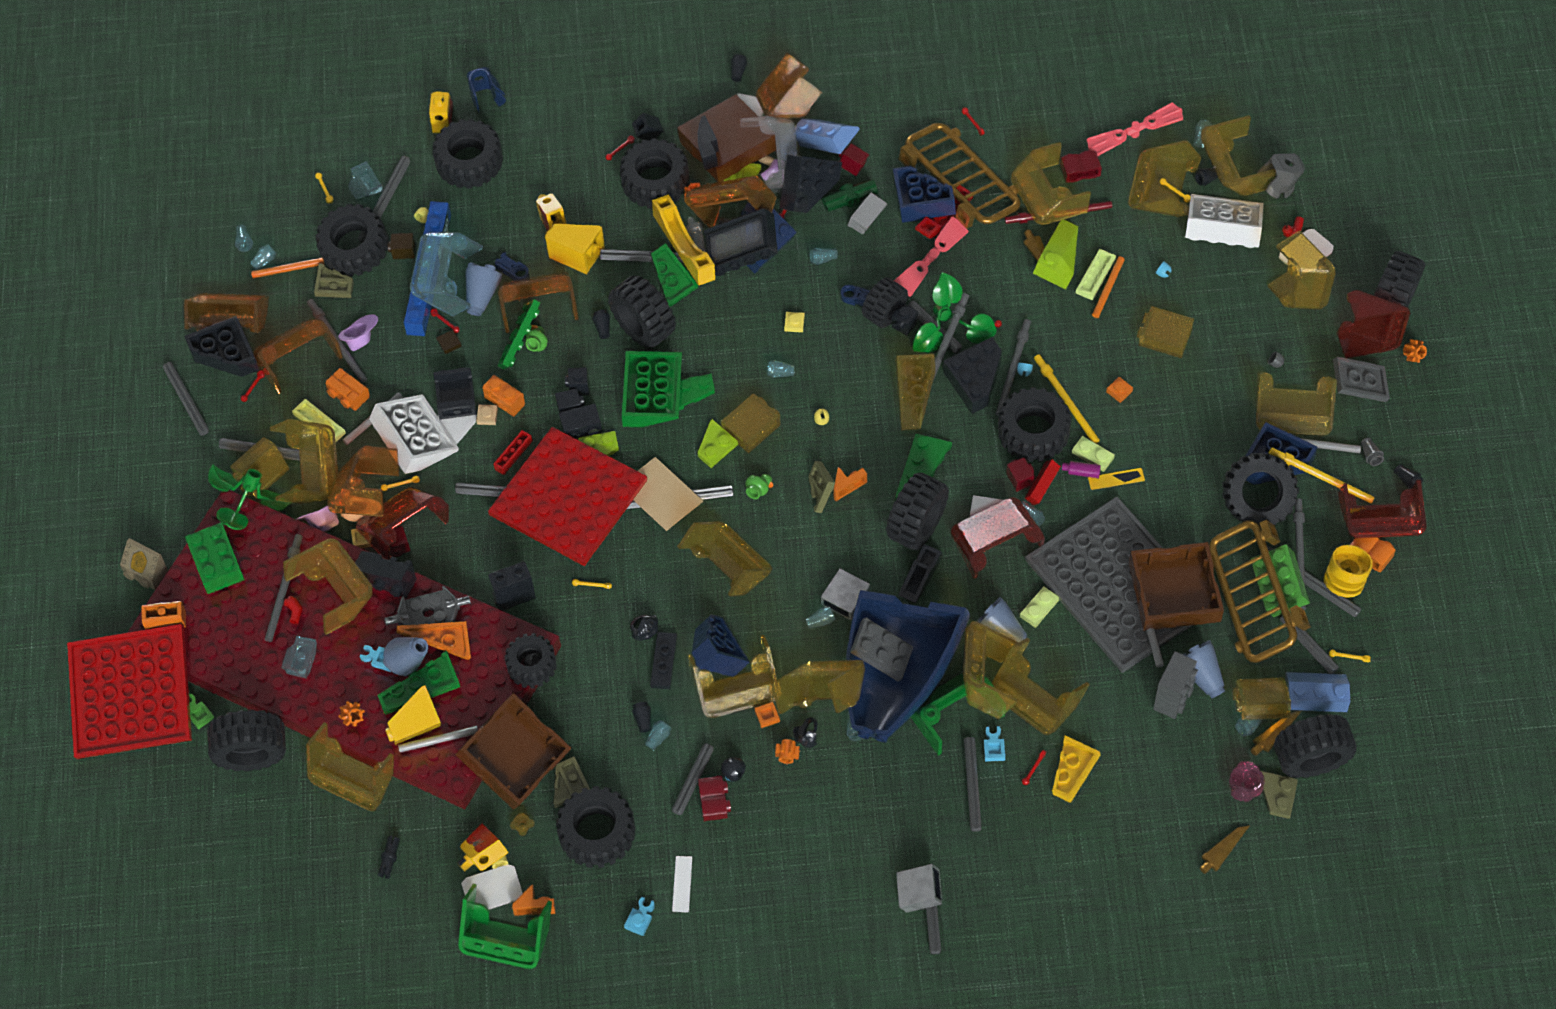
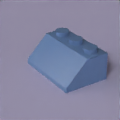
M801 119L792 132L800 147L841 154L860 129L857 126L819 119Z
M1286 672L1287 710L1348 711L1350 705V684L1346 674Z

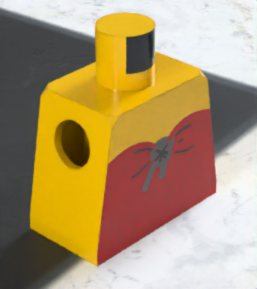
M448 92L431 93L429 114L433 133H441V130L444 127H448L452 121L453 104ZM441 115L443 119L439 120L438 116Z
M553 194L539 195L536 204L539 216L547 231L552 229L554 224H566L563 207ZM550 216H554L556 220L553 221Z
M482 823L460 845L465 856L457 864L464 872L473 864L480 871H483L509 852L500 840Z

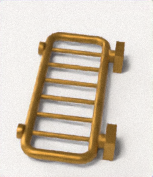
M934 123L907 137L906 145L901 147L899 160L906 167L912 166L915 168L918 159L940 183L952 186L954 197L961 203L958 205L955 218L966 229L972 227L974 218L980 223L991 224L1019 209L1020 199L1017 196L1018 190L1016 186L1011 185L1008 187L959 138L961 133L958 128L951 130L945 124ZM936 130H941L947 135L920 150L913 145L914 141ZM949 138L958 146V148L932 161H929L922 154V152ZM960 150L970 158L943 173H940L933 166L934 163ZM972 161L981 169L953 185L944 177ZM982 173H985L993 181L966 196H963L955 188ZM995 184L1004 192V194L977 208L967 200ZM1006 196L1013 202L1011 206L990 217H985L979 212V210Z
M1267 520L1260 523L1261 528L1254 521L1242 522L1216 535L1209 544L1213 566L1239 639L1235 643V647L1239 653H1244L1247 660L1254 663L1261 662L1293 646L1297 639L1296 626L1303 631L1311 628L1305 610L1297 605L1288 608L1265 542L1268 541L1272 545L1280 543V539L1275 525ZM1248 528L1253 530L1254 539L1218 556L1216 548L1220 542ZM1255 542L1258 543L1261 555L1224 573L1221 559ZM1263 558L1267 572L1230 590L1226 576ZM1269 575L1273 589L1239 606L1235 605L1231 593ZM1275 592L1279 603L1278 607L1243 624L1241 623L1237 610ZM1281 609L1285 621L1284 624L1249 641L1247 640L1243 627ZM1287 627L1289 638L1286 641L1257 655L1252 654L1250 644Z

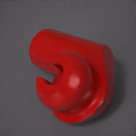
M1296 217L1293 226L1285 225L1282 228L1283 235L1291 238L1300 234L1304 219Z
M289 596L284 599V606H287L292 611L289 622L299 624L303 607L296 597Z

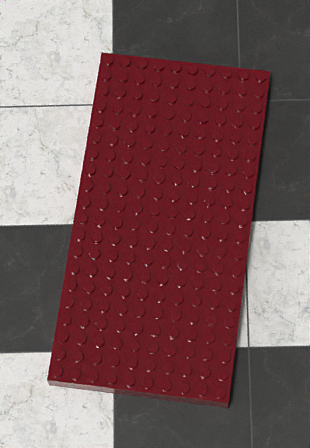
M231 490L227 492L221 491L195 532L221 523L216 517L217 511L220 508H229L236 511L242 495ZM245 498L239 514L245 515L248 518L246 528L234 530L223 524L244 577L243 581L207 594L188 543L185 545L146 605L182 601L186 610L184 633L188 682L249 710H262L266 713H273L283 721L286 727L462 809L467 808L482 782L455 755L473 735L401 753L398 745L477 726L479 729L513 693L527 705L538 685H535V688H530L528 685L524 688L521 683L517 685L510 678L505 662L506 648H510L509 643L511 641L515 642L516 637L522 638L523 634L531 636V633H535L536 637L542 635L544 640L548 639L550 641V645L554 648L555 656L561 648L558 635L470 597L471 604L460 606L455 621H466L470 660L448 653L460 687L431 698L441 722L440 727L395 745L394 741H389L385 729L388 728L387 723L398 711L385 715L378 695L397 682L407 679L409 676H400L392 671L389 672L372 667V661L363 662L360 659V654H369V652L364 650V645H369L374 651H377L378 646L385 648L388 642L394 638L405 637L397 634V626L401 625L394 623L386 626L384 618L397 614L402 597H395L388 591H379L373 588L372 585L367 583L361 584L354 579L351 569L361 551L366 550L249 498ZM299 534L303 536L299 548L301 552L299 558L296 559L285 598L289 596L296 597L303 607L299 624L289 622L292 611L287 606H284L283 603L273 640L268 642L265 640V636L289 558L287 554L289 548L292 547L295 535ZM415 572L417 580L407 598L404 599L407 600L443 590L442 586L445 585ZM445 586L455 598L468 596ZM428 610L424 613V616L431 617L434 612ZM142 611L127 633L145 630L142 624ZM428 645V652L417 671L424 668L425 664L431 660L434 661L441 657V654L445 651ZM523 659L520 664L525 666ZM346 701H349L352 705L354 702L360 704L359 708L365 710L362 713L363 721L358 722L356 727L351 725V723L346 726L343 724L344 720L338 717L341 714L340 707L346 705Z

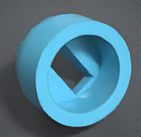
M1163 262L1156 271V274L1162 278L1168 277L1166 271L1172 272L1171 266Z
M1018 363L1017 371L1019 375L1022 376L1024 371L1025 377L1029 376L1033 365Z

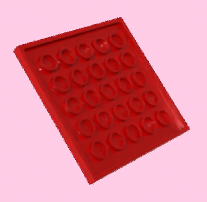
M551 427L488 510V514L585 566L648 479L646 475Z
M177 624L67 643L74 758L80 759L192 740L184 625Z

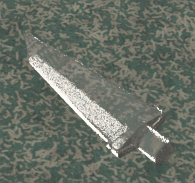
M690 217L687 219L688 226L685 228L697 247L706 252L701 222L695 223L694 218Z

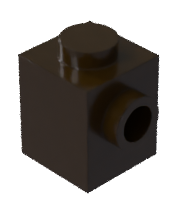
M413 233L391 234V241H388V252L392 253L393 259L415 258Z

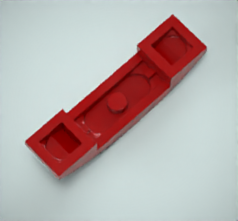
M961 185L956 188L963 196L972 193ZM955 198V209L957 212L958 205L961 203ZM956 214L928 218L926 216L915 227V230L929 239L933 238L942 231L951 217L955 218Z

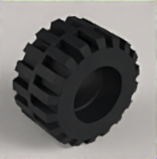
M889 277L883 278L868 293L862 307V315L880 328H886L892 323V315L901 303L906 304L908 297L907 289Z
M531 633V636L523 634L522 638L518 636L515 638V642L511 641L509 643L510 648H506L505 662L510 678L517 685L521 683L524 688L527 685L530 688H535V685L541 687L543 682L548 683L550 681L549 677H553L555 674L554 670L557 668L554 648L550 645L548 639L544 640V636L539 635L536 637L535 633ZM538 653L541 657L540 662L534 666L520 664L528 654Z

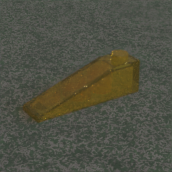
M934 354L896 356V379L901 430L921 429L935 376Z

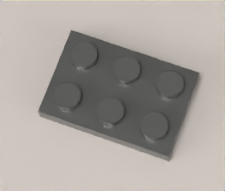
M1336 357L1333 360L1338 393L1387 402L1390 399L1385 366L1342 357Z
M864 618L861 621L850 653L894 680L900 681L905 673L913 646L868 618Z

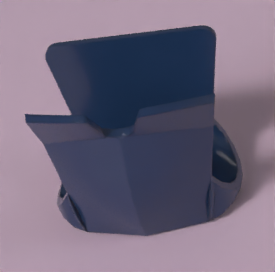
M487 67L478 68L467 73L471 98L478 113L480 112L476 97L477 91L490 89L494 101L499 107L506 102L503 96L505 93L501 90L498 80ZM483 76L481 80H474L476 77Z

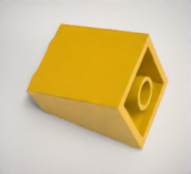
M554 224L552 229H549L545 235L549 258L584 274L589 272L599 257L600 250L605 248L601 226Z
M422 686L387 723L386 734L389 741H394L395 745L440 727L441 722L426 686Z

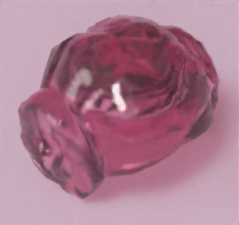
M1241 761L1233 769L1229 779V787L1231 789L1230 794L1235 800L1249 802L1252 798L1262 794L1265 778L1260 768L1252 762Z

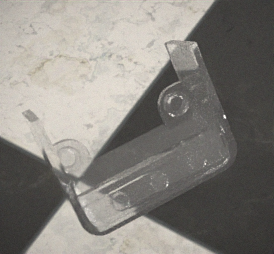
M772 116L742 118L740 120L741 128L759 126L764 134H775L778 169L770 170L766 173L765 185L747 187V195L782 192L787 155L798 156L794 122L790 119Z

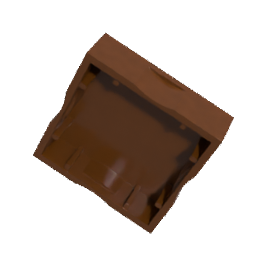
M737 94L677 127L680 143L695 158L701 161L698 146V127L701 117L706 116L717 138L719 152H716L718 166L707 171L718 183L736 174L745 166L778 150L776 134Z
M1208 542L1180 545L1174 548H1152L1131 551L1129 567L1143 631H1147L1150 628L1156 630L1221 622L1224 609L1219 587L1214 578V566Z
M513 693L455 755L514 810L538 786L543 777L570 751L571 747L551 728L544 725L534 712Z

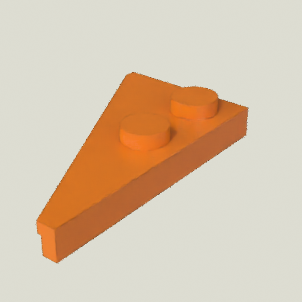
M466 621L397 626V634L405 637L422 638L426 640L429 646L470 660L471 654Z

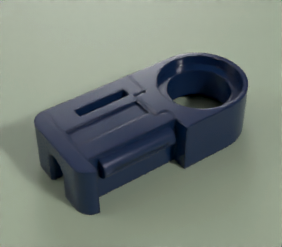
M505 252L500 255L501 259L495 260L496 269L514 281L524 283L529 279L528 267L519 261L516 263L507 257ZM518 271L526 272L522 277L516 275Z
M845 285L841 289V300L854 306L855 304L863 306L870 290L853 285ZM847 291H852L854 295L852 297H846L844 293Z

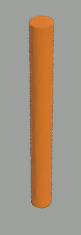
M1121 256L1117 258L1093 311L1092 316L1094 318H1099L1125 259Z
M323 258L255 270L251 271L252 278L319 266V263L325 264Z

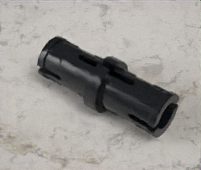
M393 836L387 837L385 850L381 854L382 861L377 874L381 878L384 877V873L386 875L385 879L391 877L393 863L397 860L396 852L400 839L395 836L394 840H392Z

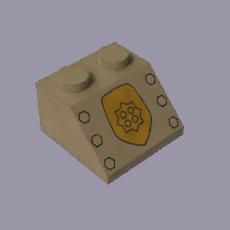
M130 538L127 540L120 563L124 572L123 575L129 580L135 579L139 581L140 585L145 588L150 587L156 590L168 572L161 554Z

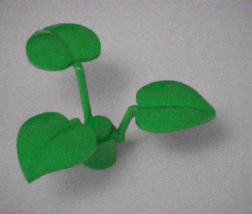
M942 272L932 291V299L936 303L933 313L936 316L937 327L934 323L928 322L918 329L912 345V350L915 352L930 353L940 348L944 337L938 331L941 328L940 320L948 321L952 318L953 314L949 307L951 303H957L961 300L963 293L961 285L954 277ZM986 314L975 315L971 319L970 324L961 319L959 320V323L968 327L966 338L972 343L979 344L994 337L997 330L994 321Z
M214 464L208 473L209 483L220 491L227 492L230 489L235 491L241 484L243 485L245 491L236 511L229 508H220L216 513L217 519L222 524L234 530H242L248 524V518L245 515L239 514L248 492H253L257 489V498L261 499L260 503L278 512L286 509L293 499L269 490H260L262 474L255 469H248L246 475H243L240 481L233 475L220 470Z

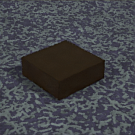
M453 330L436 337L438 344L445 354L462 347Z

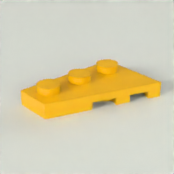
M1065 736L1052 792L1053 795L1071 803L1099 759L1100 751Z

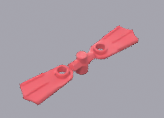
M1172 102L1146 116L1143 122H1132V126L1124 131L1116 129L1087 138L1088 150L1096 151L1097 156L1125 142L1127 135L1137 138L1142 129H1156L1183 120L1182 108H1179Z
M951 217L935 239V247L927 253L922 261L913 263L894 281L907 289L908 296L911 297L928 273L930 263L939 256L940 252L948 251L969 231L956 218ZM917 267H920L922 269V272H919L917 270Z

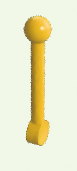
M316 173L315 178L319 180L324 190L327 203H332L333 197L327 191L322 180V174Z
M1165 178L1160 179L1161 185L1167 186L1180 195L1184 202H1190V195H1185L1177 190Z
M414 476L412 479L389 485L383 484L381 485V490L387 491L389 488L412 482L418 483L420 478L419 476Z
M572 580L573 586L586 585L604 587L606 589L612 588L611 583Z
M1335 650L1329 651L1330 657L1340 656L1362 660L1363 662H1370L1371 657L1368 655L1358 656L1336 652Z

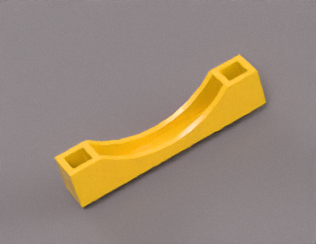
M669 194L652 200L654 218L698 286L715 280V264L707 252L700 250L691 239Z

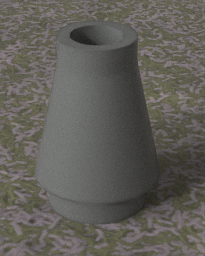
M1365 438L1361 441L1366 462L1371 466L1381 464L1384 461V453L1371 438Z

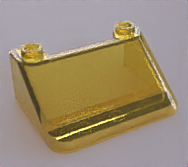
M1187 140L1149 148L1140 154L1128 200L1131 208L1176 217L1188 215L1189 206L1185 202H1179L1180 195L1159 182L1161 178H1165L1170 185L1181 192L1186 172H1195L1198 169L1201 156Z
M1258 372L1256 398L1257 427L1261 430L1265 422L1288 433L1329 434L1333 428L1337 379L1334 377H1322L1317 382L1316 391L1273 388V378L1269 373Z

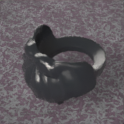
M640 615L633 619L630 624V629L633 632L632 638L637 641L652 638L658 632V618L656 615ZM642 619L638 629L634 627L635 623Z
M809 717L803 722L802 726H795L793 728L794 741L799 742L805 748L816 746L817 720ZM813 722L814 729L806 732L808 725Z

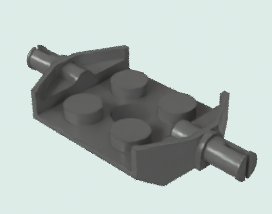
M442 586L443 590L415 598L405 600L402 597L397 614L384 617L386 626L394 623L399 625L455 622L460 606L471 604L470 597L468 595L462 598H455L445 586ZM428 610L434 612L431 617H425L424 613Z

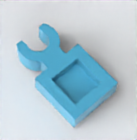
M364 645V650L369 652V654H360V659L363 662L372 661V667L391 672L383 664L385 648L378 646L377 651H374L371 646Z
M997 726V732L992 734L989 731V727H986L985 735L989 740H984L985 761H1005L1004 739H999L1001 728Z
M641 897L639 900L638 910L632 908L624 925L625 929L644 936L652 920V916L648 913L652 912L655 907L654 901H651L647 907L643 906L645 902L644 897Z

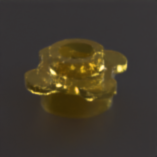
M519 813L514 818V821L510 823V827L517 830L519 835L525 836L529 828L533 827L535 823L525 813Z

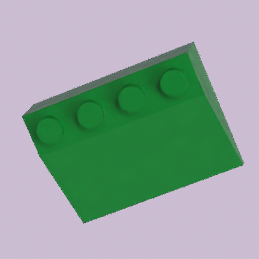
M626 351L622 404L623 427H646L679 419L682 352Z

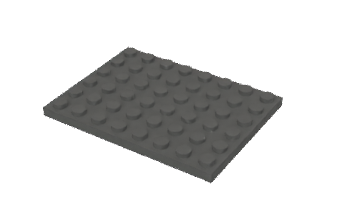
M1115 497L1027 555L1025 561L1048 588L1059 597L1060 602L1120 672L1124 673L1152 654L1147 631H1143L1129 567L1130 553L1135 550L1162 547L1122 501ZM1193 625L1156 629L1155 633L1159 648Z

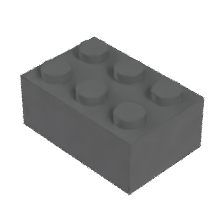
M1174 652L1158 684L1153 710L1173 719H1176L1178 713H1183L1186 706L1185 702L1187 698L1191 697L1194 690L1195 677L1198 673V669H1195L1196 660Z

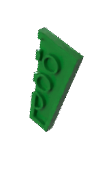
M533 299L523 304L521 310L524 312L516 321L518 327L511 332L509 337L511 344L508 343L505 346L497 366L501 369H506L514 364L516 360L514 355L517 350L519 351L524 344L522 339L531 330L532 325L530 323L532 319H535L539 314L540 309L538 307L540 302Z
M915 434L895 501L905 483L914 474L924 473L930 477L934 475L938 465L942 463L944 456L951 449L952 442Z
M447 651L442 653L441 657L436 660H431L425 664L424 668L411 673L407 679L397 682L378 695L385 715L400 710L422 686H426L430 698L460 687Z

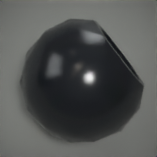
M736 756L726 758L721 765L723 777L733 782L739 781L746 769L744 761Z

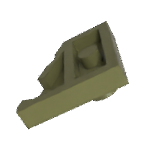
M319 263L314 290L315 297L352 298L353 278L342 275L334 269L332 271L326 268L324 264Z
M815 461L808 477L811 485V495L817 501L814 511L822 513L830 493L834 489L835 482L824 464L820 461Z
M575 757L556 765L553 803L554 807L558 808L563 805L566 799H572L571 794L574 792L579 794L582 792V788L587 787L588 790L590 788Z
M1259 771L1258 779L1262 784V792L1267 801L1269 814L1290 819L1298 779Z

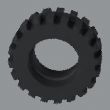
M462 119L458 120L459 122L457 123L452 122L448 127H444L441 130V134H437L433 142V156L437 172L444 181L447 180L448 184L452 186L455 184L458 188L466 187L470 189L472 186L480 187L483 183L487 184L491 181V177H496L502 167L503 154L497 132L490 125H484V122L479 120L475 122L474 119H468V121ZM473 147L482 150L480 155L470 160H459L453 157L459 150Z
M643 140L640 144L636 143L633 145L632 149L629 148L621 159L620 176L624 193L629 197V200L633 203L637 202V205L641 207L645 205L647 208L653 209L652 200L668 194L673 201L677 202L681 199V195L685 194L684 188L689 186L687 157L683 154L681 148H677L676 144L672 142L667 143V140ZM652 167L664 168L670 172L666 177L659 180H647L639 176L643 171Z
M347 204L346 207H337V210L334 212L333 210L328 213L329 216L321 220L322 225H318L316 230L318 233L315 237L316 246L324 262L332 271L334 269L342 275L346 273L347 276H353V274L359 276L363 275L365 271H372V267H377L381 263L380 259L385 258V251L388 250V234L378 214L373 212L371 208H364L360 204H356V206ZM357 230L367 232L364 242L358 247L350 250L337 248L339 241L347 233Z
M1402 251L1394 252L1372 298L1368 311L1371 317L1393 326L1400 324L1425 268V262L1422 259Z
M637 275L630 276L609 293L608 304L610 305L611 312L614 314V318L618 321L620 327L625 330V333L633 341L638 342L640 346L653 348L674 332L676 319L668 305L669 303L663 298L661 292L653 284H650L647 279Z
M1030 387V390L1024 388L1019 390L1018 394L1016 392L1011 394L1010 399L1007 398L1003 402V406L999 411L998 437L1001 440L1002 446L1005 449L1008 448V453L1011 455L1016 454V458H1025L1028 462H1033V460L1041 462L1044 461V458H1053L1055 453L1059 454L1068 443L1070 435L1071 415L1069 414L1068 406L1064 405L1065 401L1061 397L1057 398L1056 393L1052 391L1049 393L1044 388H1041V390H1036V387ZM1027 416H1039L1046 419L1052 427L1043 433L1032 434L1022 430L1017 422Z
M1251 453L1248 456H1242L1239 458V461L1231 465V469L1225 474V481L1222 482V497L1225 500L1227 509L1239 521H1254L1260 528V523L1265 520L1273 525H1276L1279 521L1283 522L1286 519L1285 517L1293 512L1292 508L1298 501L1299 487H1297L1298 480L1293 473L1294 471L1285 461L1267 453ZM1256 472L1270 474L1278 484V494L1275 501L1265 508L1250 506L1242 494L1245 480Z
M917 473L910 477L899 492L890 511L886 527L888 537L911 550H918L923 547L925 542L934 533L947 505L949 490L946 484L924 473Z
M262 710L229 712L214 719L207 729L209 759L216 766L223 767L226 770L250 771L254 769L260 770L264 767L268 768L272 764H277L286 752L285 725L278 716L270 712L266 713Z
M1332 714L1325 716L1317 715L1313 718L1309 717L1306 720L1295 722L1294 725H1289L1285 730H1282L1274 741V748L1282 771L1286 775L1295 778L1318 776L1319 774L1337 769L1341 765L1348 763V760L1354 757L1357 750L1348 721L1340 715L1333 716Z
M593 786L591 790H588L587 787L582 788L581 793L574 792L571 794L572 799H566L563 802L564 808L559 809L558 818L556 819L558 838L563 851H566V855L571 860L575 858V863L579 865L586 863V867L593 868V865H598L599 868L605 867L604 864L606 863L610 865L616 863V858L622 859L625 856V850H630L632 847L631 841H634L635 838L633 812L625 798L622 799L621 794L617 791L612 793L611 789L607 787L601 790L599 786ZM593 814L606 815L615 822L612 832L599 840H588L581 837L577 833L578 825L584 818Z

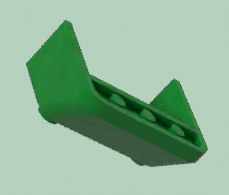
M972 671L961 673L934 689L927 700L911 716V719L938 756L942 754V740L932 726L939 722L941 717L940 711L971 692L980 696L985 695L1001 718L1005 716L1006 702L987 677Z
M472 884L463 898L458 943L460 951L465 955L521 968H535L540 960L549 931L552 901L548 900L540 916L532 918L528 924V929L489 920V909L484 904L475 902L477 884Z

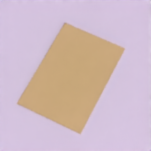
M656 457L638 470V472L646 475L648 480L636 495L634 501L666 531L703 502L700 497Z

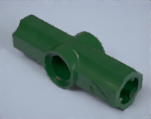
M872 179L856 185L848 183L843 185L839 191L823 196L822 202L825 210L828 212L843 206L851 208L858 205L862 199L867 198L870 193L878 194L875 181Z

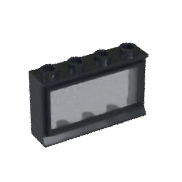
M765 208L703 230L706 238L707 254L715 264L716 276H722L732 270H739L740 267L753 265L757 261L766 260L778 254L774 214Z

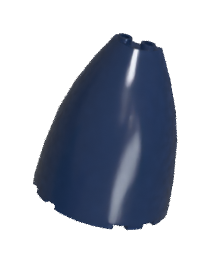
M860 590L852 619L846 653L847 703L851 727L858 732L857 736L863 739L873 737L879 742L886 743L887 739L908 721L927 700L942 679L959 646L970 618L967 608L930 602L929 608L902 604L896 596ZM868 618L913 646L902 680H894L850 653L862 619Z

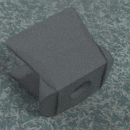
M1295 153L1274 154L1257 172V175H1277L1268 185L1266 192L1274 198H1278L1284 192V198H1287L1294 191L1297 180L1305 171V166Z

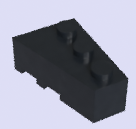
M361 551L351 569L354 579L361 584L367 583L372 585L373 588L379 591H388L395 597L407 598L417 580L412 561L406 560L405 563L397 562L398 559L394 557L387 560L383 559L381 554Z

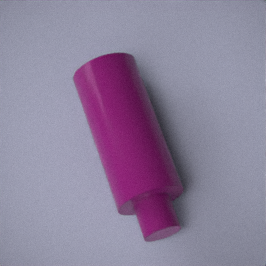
M1070 461V464L1063 463L1062 470L1069 471L1068 474L1099 479L1101 465Z

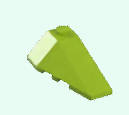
M1061 219L1040 256L1033 274L1066 290L1074 275L1078 226Z

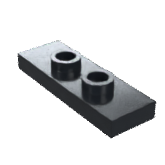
M657 633L651 688L671 689L677 633Z

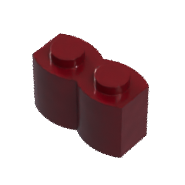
M1085 150L1080 154L1070 153L1061 157L1060 166L1065 181L1068 183L1101 176L1102 167L1096 151Z
M722 776L698 779L703 820L710 821L728 818V812H731L730 800L725 798V793H728L727 781H723Z

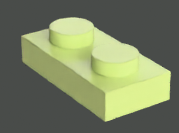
M1084 436L1080 438L1072 449V454L1090 464L1101 465V471L1103 472L1114 459L1113 453Z
M1043 586L1020 613V618L1036 628L1059 601V597Z

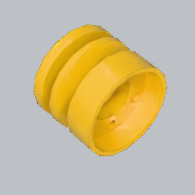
M1342 545L1336 548L1324 574L1326 587L1332 593L1346 598L1359 595L1364 589L1373 567L1370 555L1365 550L1353 545Z

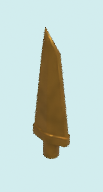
M1027 230L1024 232L1027 239L1023 243L1038 261L1045 248L1040 236H1033L1031 230Z
M1301 711L1288 713L1253 740V743L1256 745L1251 749L1252 754L1257 756L1262 750L1269 752L1274 745L1276 736L1291 725Z
M1249 826L1236 828L1202 856L1205 863L1200 867V871L1204 874L1211 868L1217 871Z

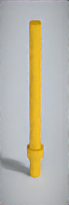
M1040 354L1036 355L1034 360L1040 367L1042 375L1047 377L1059 396L1065 401V404L1089 439L1097 444L1100 441L1059 383L1053 374L1051 366L1045 363Z
M1273 447L1269 451L1270 455L1282 459L1288 466L1292 465L1370 504L1374 500V496L1295 459L1294 455L1288 452L1283 453Z

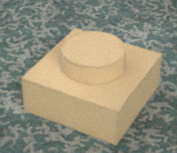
M478 404L477 424L496 425L497 405Z

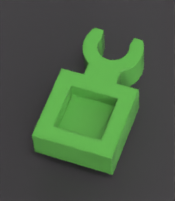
M190 694L189 697L192 700L189 703L191 722L199 730L214 719V716L202 701L197 704L195 696Z

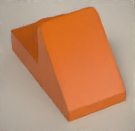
M838 467L834 485V500L838 501L866 484L867 472L862 468L858 471H853L847 477Z
M531 885L512 904L514 916L540 915L548 900L552 901L551 914H555L554 899L549 897L535 899L534 886Z

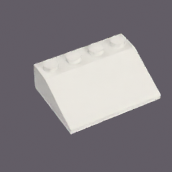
M1191 194L1185 238L1194 241L1207 240L1211 243L1222 242L1228 245H1244L1248 248L1259 247L1264 203Z
M423 394L375 404L369 420L405 474L421 471L459 450Z

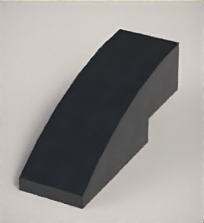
M704 115L701 117L698 127V146L704 170H708L718 166L716 152H719L717 138Z
M924 544L917 560H914L898 595L917 603L931 580L943 553Z

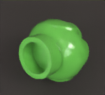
M532 325L525 338L526 347L533 352H540L546 348L548 339L541 326Z
M763 474L761 477L749 476L745 482L747 496L752 499H758L760 496L767 494L769 488L773 487L772 477L769 474Z

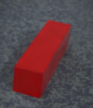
M521 430L493 464L494 469L505 475L533 442L532 436Z
M1051 459L1045 462L1025 496V499L1032 505L1040 503L1061 467L1054 460Z

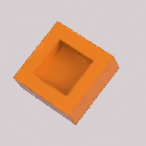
M1118 377L1107 387L1106 392L1121 403L1133 392V387Z
M773 702L754 708L761 728L780 722Z

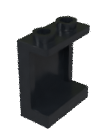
M471 368L434 372L439 419L477 415Z
M524 561L488 575L493 588L492 594L499 610L503 611L536 599L532 578Z

